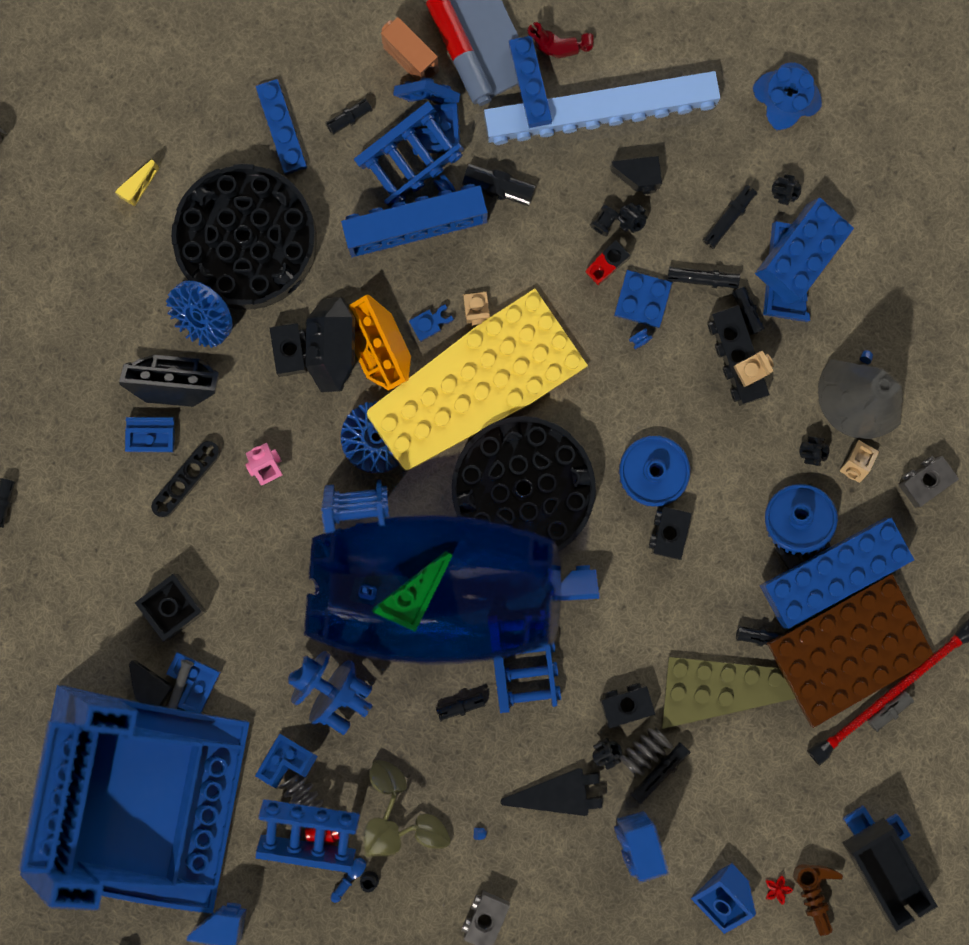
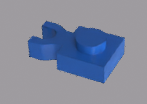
M445 304L439 307L433 315L430 310H427L409 320L420 342L440 332L441 330L438 325L449 324L454 321L452 316L447 319L441 317V313L447 310Z

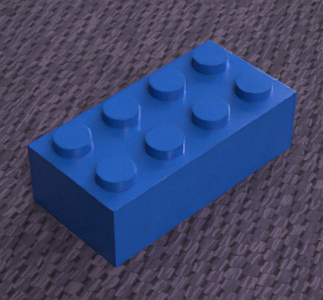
M819 197L804 207L754 274L788 304L801 300L854 228Z
M641 811L616 819L618 825L614 826V830L623 848L621 850L622 857L631 876L636 875L638 881L641 882L668 874L654 824L647 814Z

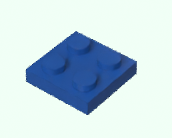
M627 270L614 316L660 328L672 282Z

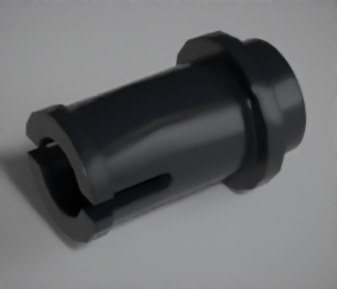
M366 871L360 877V887L364 892H372L379 884V877L373 871ZM365 880H371L373 884L369 885Z

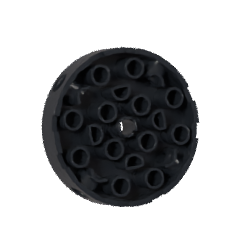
M234 164L230 167L215 169L197 180L186 191L177 206L174 223L172 224L171 238L180 270L189 281H197L213 289L229 308L250 310L273 305L294 292L304 281L312 267L317 247V231L312 213L305 198L296 186L276 171L254 166L253 164ZM245 232L250 233L249 240H239L241 234Z
M520 416L506 418L483 428L463 448L452 477L453 505L465 532L484 550L509 560H537L548 557L565 548L584 529L595 502V475L584 448L564 428L537 417ZM525 482L530 486V492L527 495H520L517 492V485L519 483Z

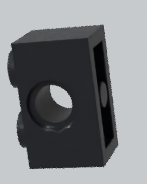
M298 323L269 327L276 374L282 377L307 373L306 352L303 350V343H306L305 330L300 329ZM288 345H296L297 350L295 354L291 356L285 354V348Z
M662 507L661 512L656 511L654 525H657L655 535L651 534L648 548L652 549L651 554L682 560L692 513ZM667 526L672 527L675 531V536L672 540H667L663 536V530Z
M635 683L626 686L627 691L618 693L617 689L603 693L604 698L600 699V703L609 728L656 715L647 686ZM624 698H631L633 701V706L628 711H624L620 707V703Z

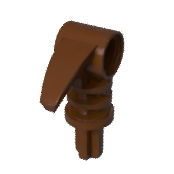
M801 864L794 869L793 878L803 889L801 897H806L803 901L804 905L809 906L805 910L806 915L813 917L820 936L829 935L832 932V927L826 911L830 907L828 903L822 902L825 896L819 894L822 891L820 881L822 879L842 880L843 875L829 867ZM810 871V880L805 883L801 882L802 873Z

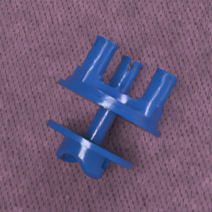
M323 651L314 660L308 656H303L302 667L290 673L288 677V683L295 687L291 702L298 705L314 688L319 690L320 693L311 709L309 721L313 724H327L344 735L350 728L351 722L334 711L341 706H348L362 717L367 716L369 713L368 709L371 710L372 704L364 699L370 694L372 686L356 677L355 665L351 660L341 664L327 682L321 676L328 665L330 654Z

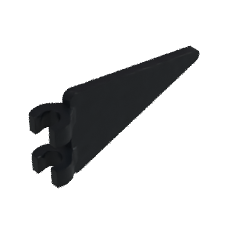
M581 768L504 797L500 801L503 806L587 816L588 809L603 808L602 797L587 798L585 785L599 784L598 772L583 774Z

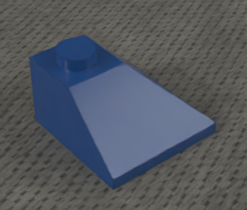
M590 565L576 566V571H570L548 596L549 601L599 599L596 570H590Z
M732 863L719 870L691 897V900L724 934L756 915L749 880Z

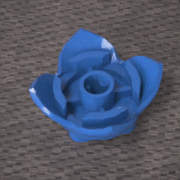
M785 63L779 69L762 75L753 85L754 95L759 102L766 105L767 119L775 130L790 128L796 124L801 116L810 117L815 115L822 105L821 94L814 83L813 77L805 67L798 63ZM791 89L794 93L790 97L787 96V92L784 90Z

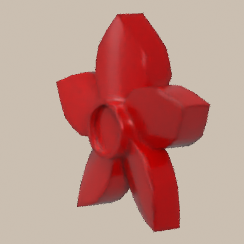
M783 875L777 879L776 883L772 880H766L767 887L770 889L766 899L772 900L777 897V900L784 905V894H790L794 889L784 886L785 879Z

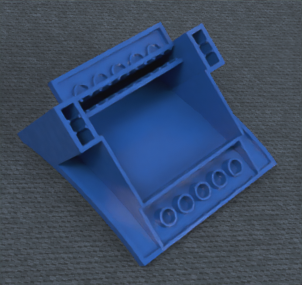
M57 685L51 718L48 720L19 867L21 871L20 876L49 907L99 910L101 896L153 906L213 913L250 722L143 704L141 702Z

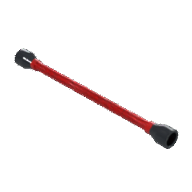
M969 619L959 626L955 635L950 638V641L945 646H942L931 658L929 657V660L927 659L917 669H914L905 679L903 678L891 690L886 692L884 696H881L877 702L875 701L865 711L860 713L858 717H855L844 729L842 728L834 736L816 743L807 750L812 759L820 766L830 757L839 742L853 733V730L855 731L867 719H870L874 713H877L879 709L881 710L886 703H889L900 692H903L907 686L909 687L912 682L914 683L933 665H936L940 659L942 660L955 648L968 643Z

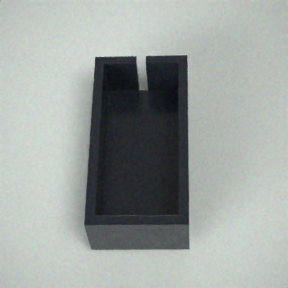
M884 817L842 842L882 914L896 932L915 921L913 916L904 907L907 904L919 918L938 907L898 834Z

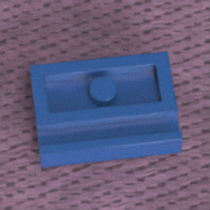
M126 417L125 452L174 453L175 418Z

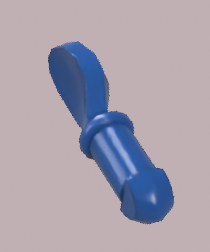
M357 858L354 860L352 873H348L346 878L343 877L342 882L331 893L330 898L332 902H339L347 889L352 886L351 881L364 873L366 868V861L364 859Z

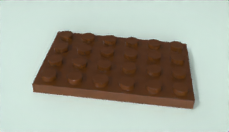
M888 574L767 642L771 653L812 728L918 668L933 655L892 574Z

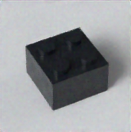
M175 573L135 602L162 641H169L207 612L181 576Z

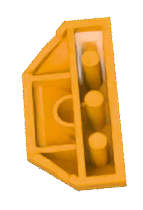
M367 294L349 305L355 316V354L366 378L390 391L409 380L411 354L392 313Z

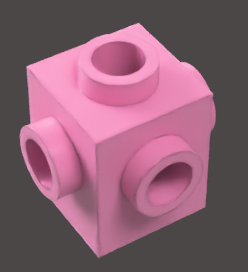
M267 443L257 446L246 453L249 461L245 464L251 476H256L261 486L282 476L278 464L282 462L276 449L271 451Z

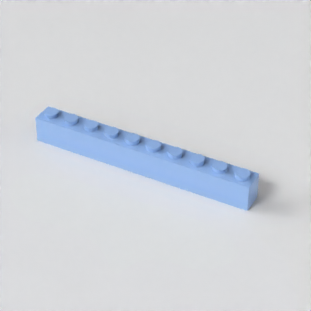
M716 71L547 99L552 124L534 128L528 127L523 103L485 109L484 119L488 142L502 145L507 143L509 139L517 138V141H526L531 139L533 135L540 134V137H549L557 131L573 133L577 131V128L581 127L591 130L599 128L600 124L609 123L610 126L622 124L623 120L632 119L633 122L645 120L647 116L655 115V118H663L671 112L678 111V114H687L695 108L710 110L718 104L720 93Z

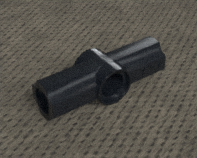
M468 164L462 182L463 185L474 184L475 187L481 186V190L490 197L497 196L499 200L508 199L526 206L530 205L535 190L534 185L513 179L508 173L499 170L489 171Z

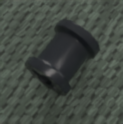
M603 205L596 220L590 223V227L602 236H608L609 228L615 220H618L617 217L620 215L609 206Z

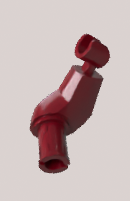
M538 22L533 23L537 29H534L532 25L528 27V34L534 39L535 47L539 51L560 59L579 54V49L589 52L593 48L594 36L591 33L581 35V42H577L576 37L560 39L552 32L544 30Z

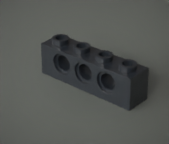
M736 306L712 314L707 325L710 334L716 337L717 344H715L717 355L719 358L723 357L725 366L722 367L724 376L727 380L730 379L733 388L730 389L733 401H738L739 406L768 397L770 394L764 378L744 387L733 367L738 364L731 358L733 351H737L742 355V361L756 355L740 307ZM724 330H732L735 334L734 340H727L724 337Z

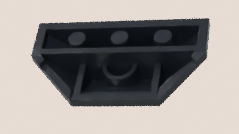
M343 297L322 299L306 319V368L322 393L342 391L344 383L349 378L355 365V316L345 303L346 301Z
M151 355L138 359L133 363H125L119 385L146 403L194 407L215 394L219 372L213 370L201 359Z

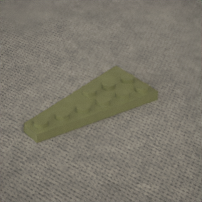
M668 657L662 729L796 698L780 668Z

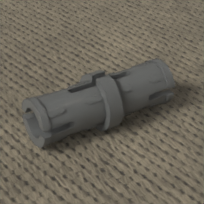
M903 690L901 694L890 703H886L867 722L876 732H879L892 719L896 720L899 718L898 714L913 704L914 700Z

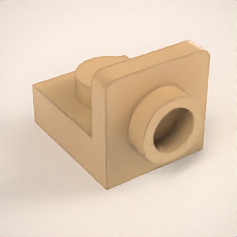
M487 292L463 295L467 323H472V326L476 327L490 318Z
M763 350L733 366L744 387L774 372L772 369L774 363L768 354H764Z
M858 440L847 461L841 467L840 472L860 483L870 473L879 451Z

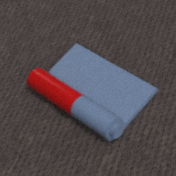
M427 0L426 6L473 104L483 106L489 103L492 97L518 85L509 40L517 39L519 36L502 0Z

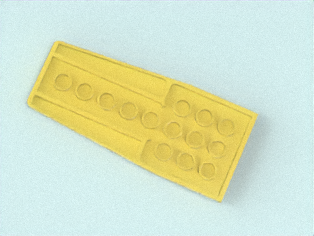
M533 289L483 321L482 324L477 325L412 375L407 382L399 385L368 409L367 417L404 471H409L479 433L490 424L503 420L529 406L584 370L588 365L537 290Z

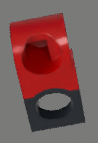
M615 240L596 258L585 272L597 285H600L630 259V254Z

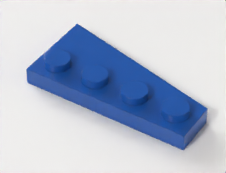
M777 221L772 223L769 254L792 224ZM766 284L763 315L803 322L810 321V314L807 313L806 301H808L807 292L801 300L788 304Z

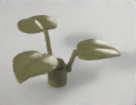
M382 760L373 761L369 773L370 781L379 792L383 794L391 793V800L384 818H373L365 827L364 848L366 857L396 854L401 848V836L413 830L416 831V840L425 847L433 849L448 847L451 844L449 834L443 823L433 815H419L416 819V825H411L400 832L395 822L388 821L397 793H402L406 789V779L403 773L393 764Z

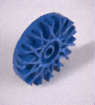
M183 281L169 292L166 306L172 308L168 311V314L171 315L170 319L177 318L179 320L175 327L180 328V332L184 329L189 331L185 338L190 337L192 342L199 338L198 346L203 344L204 347L210 345L212 348L221 344L230 335L233 326L231 313L226 303L213 289L197 281Z
M377 401L373 403L366 402L364 405H359L355 410L353 409L343 423L341 430L342 450L346 458L362 471L369 473L388 472L399 466V463L382 438L379 441L372 439V435L378 434V432L368 419L367 411Z
M647 436L635 441L627 448L621 457L618 474L620 475L622 488L633 501L635 500L645 506L658 507L675 501L685 491L690 479V464L684 450L671 439L662 436ZM652 467L658 469L657 476H653L650 473Z
M795 484L779 490L770 499L765 511L768 537L773 539L774 544L777 543L779 549L782 547L787 553L792 551V555H795V552L801 553V555L805 553L810 555L812 551L817 550L818 552L820 548L824 549L825 545L834 537L837 527L838 516L833 501L825 492L811 485ZM801 516V517H804L805 519L800 520V519H798V517Z

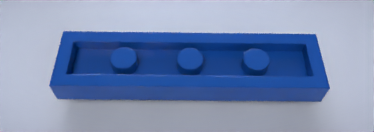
M526 36L509 40L510 52L528 127L534 128L552 124V117L532 37Z
M278 79L255 86L284 174L287 175L307 168Z

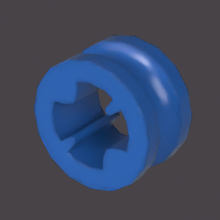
M444 174L440 175V180L433 181L440 192L446 190L456 191Z
M646 328L629 339L630 342L634 343L635 350L653 339L652 336L647 335L648 330Z

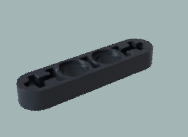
M206 441L199 445L153 500L151 508L155 515L158 517H168L176 510L218 460L220 448L212 441ZM213 446L214 456H207L204 462L208 464L204 467L195 458L199 456L202 459L205 455L204 448H211ZM191 464H198L200 467V473L196 477L189 476L187 472ZM176 482H182L185 486V491L181 495H175L172 491V486ZM166 492L171 497L177 499L175 503L172 500L167 503V512L158 511L160 508L157 505L158 502L164 503L169 498L164 496Z

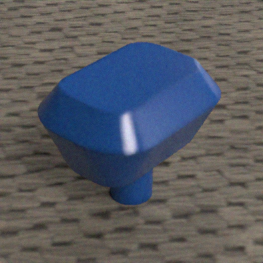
M366 584L361 585L358 591L360 598L373 600L377 594L375 586Z

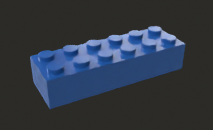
M469 184L461 187L460 191H442L438 193L437 197L429 198L428 196L416 198L413 203H395L390 209L375 208L366 215H348L345 217L346 220H342L341 223L351 258L486 224L488 212L481 186L475 187L474 184Z
M892 517L883 518L759 586L781 627L788 629L914 561V558Z

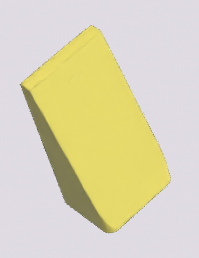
M151 159L123 183L115 193L121 199L136 206L159 170L158 165Z

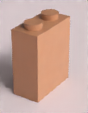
M399 17L394 21H388L383 26L381 32L383 48L416 81H420L421 78L431 79L439 71L438 56Z

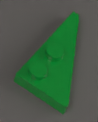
M446 551L375 606L372 611L415 632L453 555Z

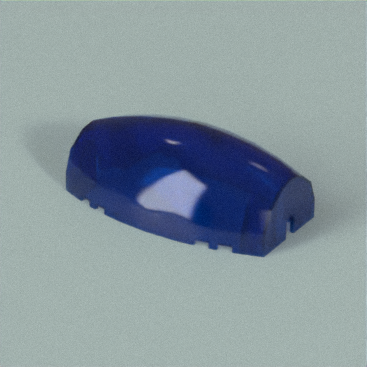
M426 515L385 518L383 526H379V519L371 523L362 522L355 524L356 526L339 528L335 532L323 533L312 538L309 579L315 584V594H307L304 635L318 642L360 656L395 663L461 665L493 661L523 654L553 644L557 637L561 610L560 559L554 541L543 536H538L526 530L515 529L505 524L490 523L486 520ZM446 551L453 555L415 632L372 611L375 606ZM361 585L375 586L377 589L376 597L373 600L360 598L358 591Z

